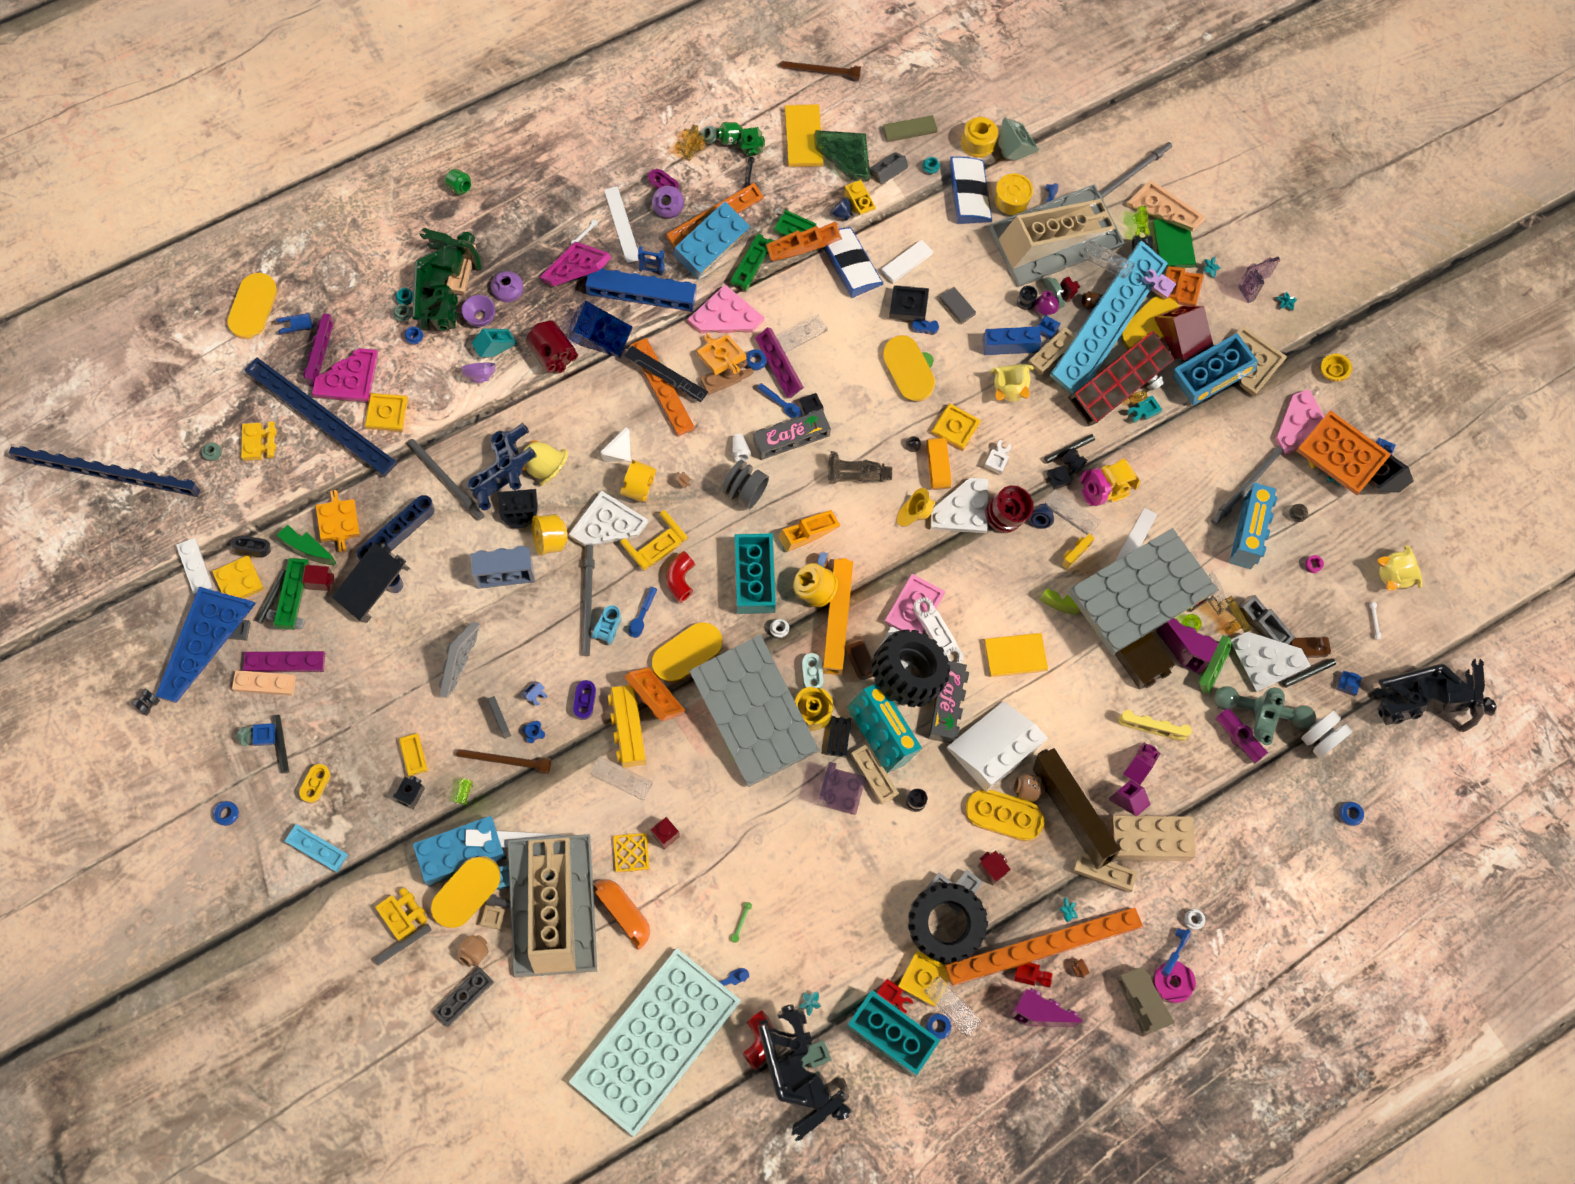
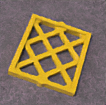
M629 833L628 835L613 836L616 873L649 870L647 833ZM641 836L642 839L638 843L633 840V837ZM620 838H628L624 844L619 841ZM644 840L645 849L640 845ZM630 841L636 845L632 850L626 847ZM617 843L622 846L618 851H617ZM638 847L643 851L639 857L633 853ZM623 849L629 852L625 858L619 854ZM645 854L646 863L641 859ZM631 855L637 859L633 864L627 861ZM618 857L623 860L619 865H618ZM639 861L644 865V867L640 868L634 867ZM624 863L630 866L629 869H621L620 867Z

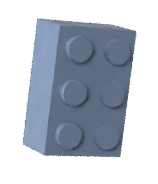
M517 546L514 549L498 548L495 551L487 552L480 550L476 553H471L472 576L477 589L535 582L534 564L529 547Z

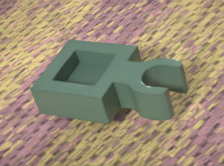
M824 1040L810 1046L807 1055L801 1059L803 1068L806 1064L810 1063L811 1068L814 1069L832 1061Z

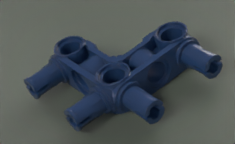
M523 422L510 431L500 430L493 434L491 445L492 450L496 454V461L484 471H480L475 476H472L467 483L468 489L472 491L474 498L478 501L479 508L483 511L491 507L489 496L508 483L512 490L520 489L522 485L519 476L524 465L537 457L531 447H528V449L520 454L518 452L517 440L529 433L528 427Z

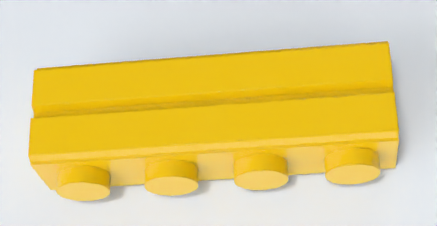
M629 685L612 687L611 694H608L609 706L614 707V713H611L612 725L616 724L617 732H613L615 744L619 743L620 750L616 751L618 763L622 762L623 768L645 765L646 757L635 690Z

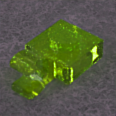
M1139 206L1137 213H1134V224H1137L1135 235L1140 236V232H1142L1145 236H1149L1146 206Z

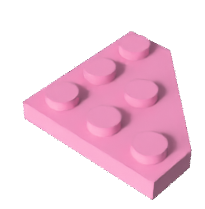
M726 285L688 318V323L700 333L719 331V333L745 331V333L753 332L764 322V317Z
M1310 389L1296 393L1290 399L1288 409L1275 439L1277 445L1283 449V456L1295 452L1324 418Z

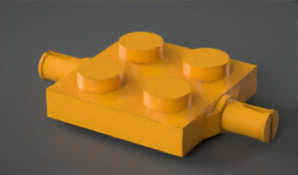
M709 334L704 335L703 340L707 344L696 351L707 367L715 375L728 368L734 374L739 373L740 368L736 364L747 358L746 353L728 334L717 339H712Z
M332 490L330 491L331 502L316 505L321 542H337L338 551L342 552L343 547L345 552L347 550L345 540L360 537L355 500L341 501L338 498V491L334 490L333 494Z

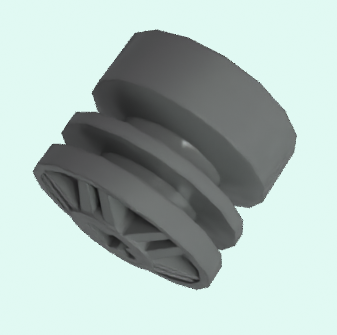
M741 459L727 474L721 488V493L726 496L729 495L731 499H735L739 495L738 503L750 510L764 493L769 482V476L760 470H756L752 474L753 466L747 465V462Z

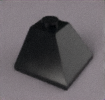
M1390 455L1368 484L1379 492L1399 493L1413 483L1414 480L1409 467Z

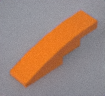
M832 222L821 228L815 226L801 233L798 230L768 243L766 246L771 260L776 261L825 247L842 240V236L837 223Z

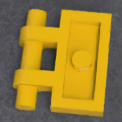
M267 422L266 429H263L262 423L242 424L241 458L243 461L262 460V453H267V458H274V452L276 451L275 436L277 435L275 422ZM267 437V443L263 444V438Z
M406 887L399 890L402 898L398 901L391 895L375 907L398 941L416 930L412 923L414 920L418 919L421 925L428 921V918L425 916V910L418 906L414 900L415 896L412 892L409 893ZM405 905H408L412 910V913L408 916L402 909Z

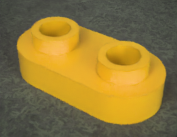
M316 764L309 770L299 791L300 797L304 802L311 804L320 799L331 777L330 770L325 765ZM319 773H324L322 778H317ZM314 791V795L309 797L308 793Z

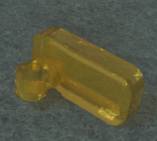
M1232 595L1225 600L1236 618L1224 624L1223 628L1226 634L1232 635L1241 628L1244 633L1252 630Z

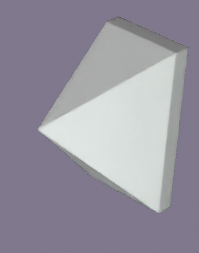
M627 427L600 452L603 462L631 461L630 434Z

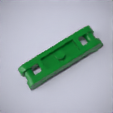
M758 233L735 271L730 285L735 287L737 285L741 287V290L747 292L752 280L769 253L766 244L775 240L766 239ZM743 276L746 279L743 281L740 279V277Z

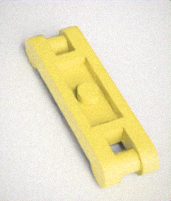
M1125 710L1118 719L1119 724L1124 727L1179 741L1186 740L1192 733L1189 725L1179 727L1172 725L1171 722L1166 720L1156 721L1146 715L1140 717L1134 715L1131 710Z

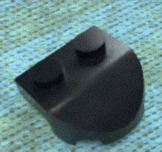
M537 489L498 492L501 519L510 527H527L532 523L533 517L538 515Z

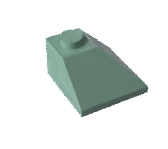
M1006 117L1003 119L999 146L1002 150V155L1006 159L1016 161L1039 151L1023 123Z

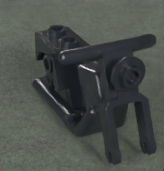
M1476 659L1472 660V675H1470L1469 669L1465 672L1466 683L1445 664H1437L1380 679L1378 683L1381 689L1373 691L1374 699L1383 698L1377 709L1380 718L1383 719L1386 726L1400 724L1409 719H1418L1423 716L1429 700L1434 699L1443 703V710L1445 712L1468 711L1470 708L1472 719L1460 726L1462 732L1470 730L1478 725L1484 714L1493 716L1497 710L1494 700H1491L1489 697H1483L1485 689L1484 662L1479 659V665H1477ZM1399 693L1401 696L1407 699L1409 703L1405 702L1403 699L1397 696V694Z
M793 1004L781 1007V1011H778L777 1016L778 1019L788 1021L795 1033L779 1031L777 1028L770 1029L768 1019L761 1020L758 1028L778 1100L815 1108L793 1124L791 1136L799 1135L795 1138V1141H800L830 1114L832 1118H836L838 1121L849 1118L852 1109L844 1103L849 1099V1088L845 1079H838L837 1084L840 1090L831 1096V1091L821 1072L813 1073L803 1068L801 1059L809 1052V1045L813 1044L810 1032L805 1031L804 1024L807 1023L805 1012L800 1011L799 1006L794 1007ZM775 1045L790 1047L792 1051L779 1061Z

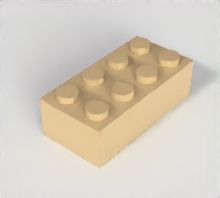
M1113 815L1108 821L1109 833L1120 848V852L1115 860L1191 861L1196 857L1193 817Z

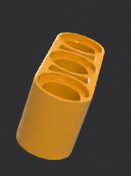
M946 438L927 439L926 448L931 488H951Z

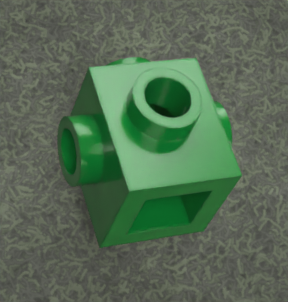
M759 127L741 129L739 146L748 156H756L758 153H763L765 138L762 136V131Z

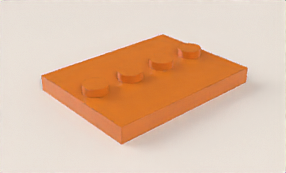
M1331 410L1296 450L1356 496L1391 455Z

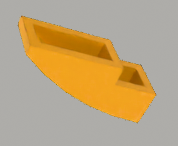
M829 510L802 519L797 525L782 529L778 538L786 552H789L840 527V523L833 511Z

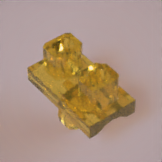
M693 124L691 129L683 130L682 138L684 142H677L675 150L678 154L683 155L687 161H690L698 150H704L706 143L703 141L704 137L698 131V125Z

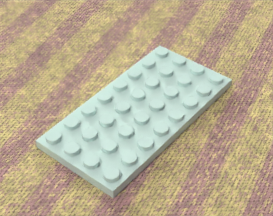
M676 948L571 1078L569 1083L635 1137L741 1003V1000Z

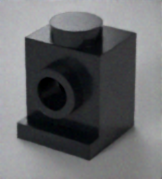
M411 776L410 779L404 777L398 790L394 793L393 799L397 803L414 810L425 790L421 784L422 781L414 776ZM408 787H412L410 792H406Z

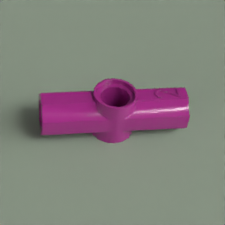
M1231 709L1224 710L1215 718L1230 736L1232 744L1240 747L1254 764L1268 754L1267 750L1253 736L1252 729L1244 725ZM1238 732L1244 734L1245 739H1241L1238 736Z

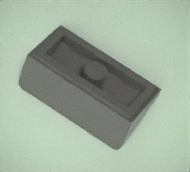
M894 152L869 168V172L879 183L884 184L908 168L907 159L905 156Z

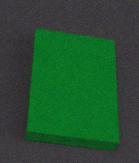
M1154 220L1153 229L1157 254L1168 263L1164 269H1167L1168 266L1179 268L1195 267L1196 260L1191 231L1163 220Z

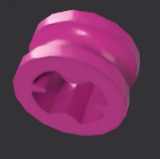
M1317 555L1310 556L1305 562L1306 570L1314 574L1318 573L1324 566L1323 559ZM1314 561L1317 562L1315 568L1311 566Z

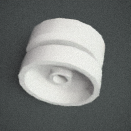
M1335 711L1325 718L1322 717L1301 737L1307 746L1312 745L1317 740L1321 742L1313 749V753L1319 759L1353 732L1347 724H1343L1334 730L1333 727L1341 719Z

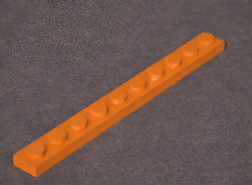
M1136 907L967 958L960 962H954L946 965L945 969L953 987L1141 929L1143 924Z

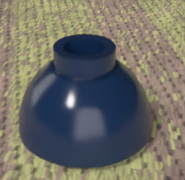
M844 197L831 209L829 215L835 219L847 221L853 215L851 212V202L848 197Z
M1039 504L1034 507L1028 521L1033 527L1046 529L1053 525L1054 515L1046 504Z

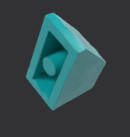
M483 328L471 344L480 357H494L515 346L518 342L509 329Z

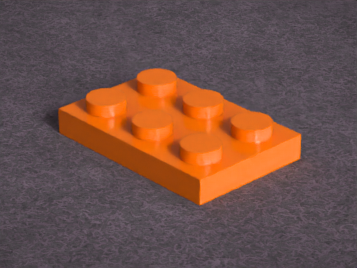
M650 667L631 671L625 676L629 686L640 695L641 700L650 707L654 716L661 722L681 716L686 711Z

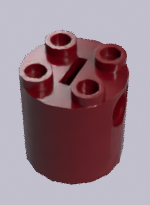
M553 320L537 323L526 337V344L547 372H557V374H560L566 370V366L578 357L574 346Z

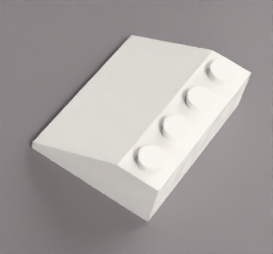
M1003 701L947 746V749L982 789L987 792L1042 747L1048 737L1035 723Z

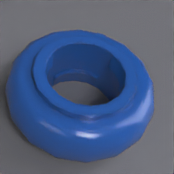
M754 349L746 354L748 368L757 371L765 367L767 360L761 350ZM758 357L761 361L753 363L751 358Z
M231 801L219 803L213 812L214 820L223 826L233 824L239 815L238 807ZM226 808H230L231 815L225 819L221 818V812Z
M1347 802L1339 810L1341 820L1349 826L1359 825L1364 819L1363 808L1355 802ZM1348 809L1356 812V819L1348 816Z
M937 1013L928 1018L926 1030L940 1040L949 1036L952 1025L947 1016ZM939 1020L944 1023L945 1028L943 1032L938 1033L934 1031L933 1023Z

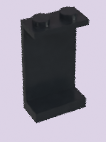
M374 542L332 596L335 601L362 622L368 623L372 616L368 612L402 569L406 571L410 569L405 564L407 561L397 554L395 556L391 553L393 549L385 543L381 545Z

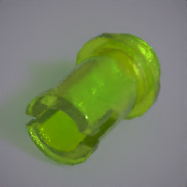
M464 778L458 781L459 787L454 802L463 805L467 804L470 789L473 788V781Z

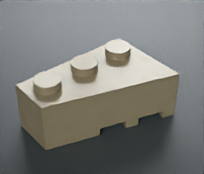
M1143 966L1117 977L1143 1037L1175 1023L1153 985L1150 973Z

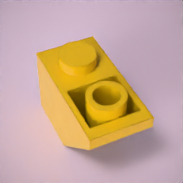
M862 180L845 185L844 197H848L850 200L852 212L863 215L876 210V206Z

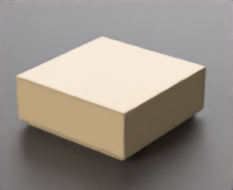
M485 905L480 926L501 930L506 910Z

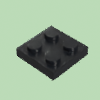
M894 285L889 318L925 321L929 288Z

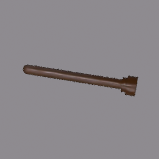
M781 61L779 63L781 68L847 75L852 80H860L861 66H854L849 69Z
M463 749L456 751V756L536 768V771H540L542 774H549L551 768L550 758L542 757V759L530 760Z

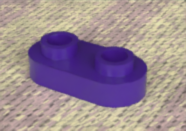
M589 680L581 681L576 687L573 712L580 720L590 718L594 710L596 687ZM585 689L590 690V693L584 694L583 691ZM582 708L587 709L585 713L580 712Z

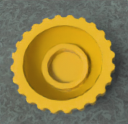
M1329 354L1321 362L1322 375L1327 380L1340 382L1347 380L1350 374H1352L1351 361L1346 356H1343V354Z

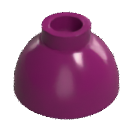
M1044 291L1036 299L1034 309L1039 314L1052 315L1059 310V302L1051 291Z

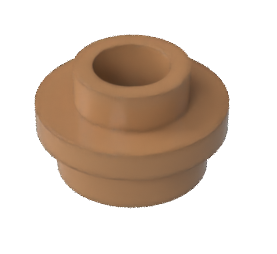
M684 471L681 474L679 472L676 473L677 475L674 478L684 489L691 485L689 483L691 479Z

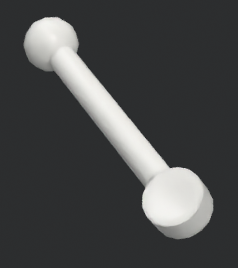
M592 220L591 225L576 240L571 241V245L575 241L579 242L592 228H596L598 221Z
M1370 602L1369 607L1372 609L1375 639L1380 640L1381 632H1379L1376 614L1377 604L1376 602Z

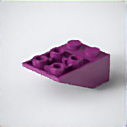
M1175 618L1156 629L1157 634L1180 664L1197 674H1200L1209 664L1219 644L1212 637L1198 633L1193 627L1180 624Z
M1026 988L1020 993L1009 1015L1026 1026L1074 1028L1083 1021L1079 1018L1077 1012L1071 1009L1064 1010L1060 1007V1003L1050 998L1046 1000L1041 997L1039 991L1030 988V990Z

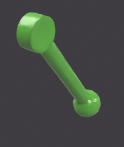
M750 902L744 904L745 909L735 934L731 937L734 943L739 941V933L748 910L752 908Z

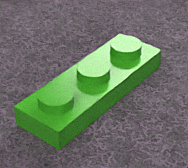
M1222 635L1220 641H1217L1219 644L1209 664L1206 666L1207 669L1199 678L1202 692L1209 695L1232 649L1230 637Z

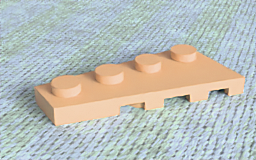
M1152 180L1127 202V207L1191 232L1205 221L1204 215Z

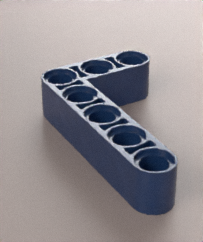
M427 495L417 497L358 549V559L361 560L374 542L378 544L386 542L385 544L394 550L434 514L435 507L431 498ZM425 504H428V505H429V506H428L427 508H425V509H422V508H421V507H422L423 505H425ZM409 517H415L412 521H407ZM400 529L397 534L392 533L394 530ZM399 574L395 577L397 582L392 585L390 584L387 588L391 593H398L403 589V581Z

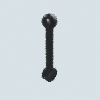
M749 157L748 159L749 169L744 188L751 185L750 178L752 166L755 162L754 157Z

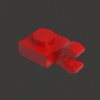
M1027 963L1018 966L1014 981L1035 986L1037 981L1040 985L1050 988L1053 973L1041 971L1038 964Z

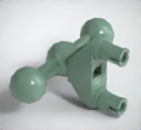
M1230 686L1219 688L1214 695L1215 704L1220 709L1226 710L1240 707L1252 710L1255 715L1254 735L1264 745L1272 744L1273 741L1271 739H1273L1279 717L1291 720L1292 724L1299 729H1309L1316 722L1315 711L1309 706L1300 705L1294 709L1284 707V692L1277 687L1267 689L1264 695L1257 699L1240 696L1236 689Z

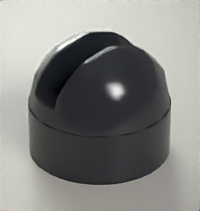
M911 436L907 439L906 448L908 451L917 452L920 449L921 441L918 437Z

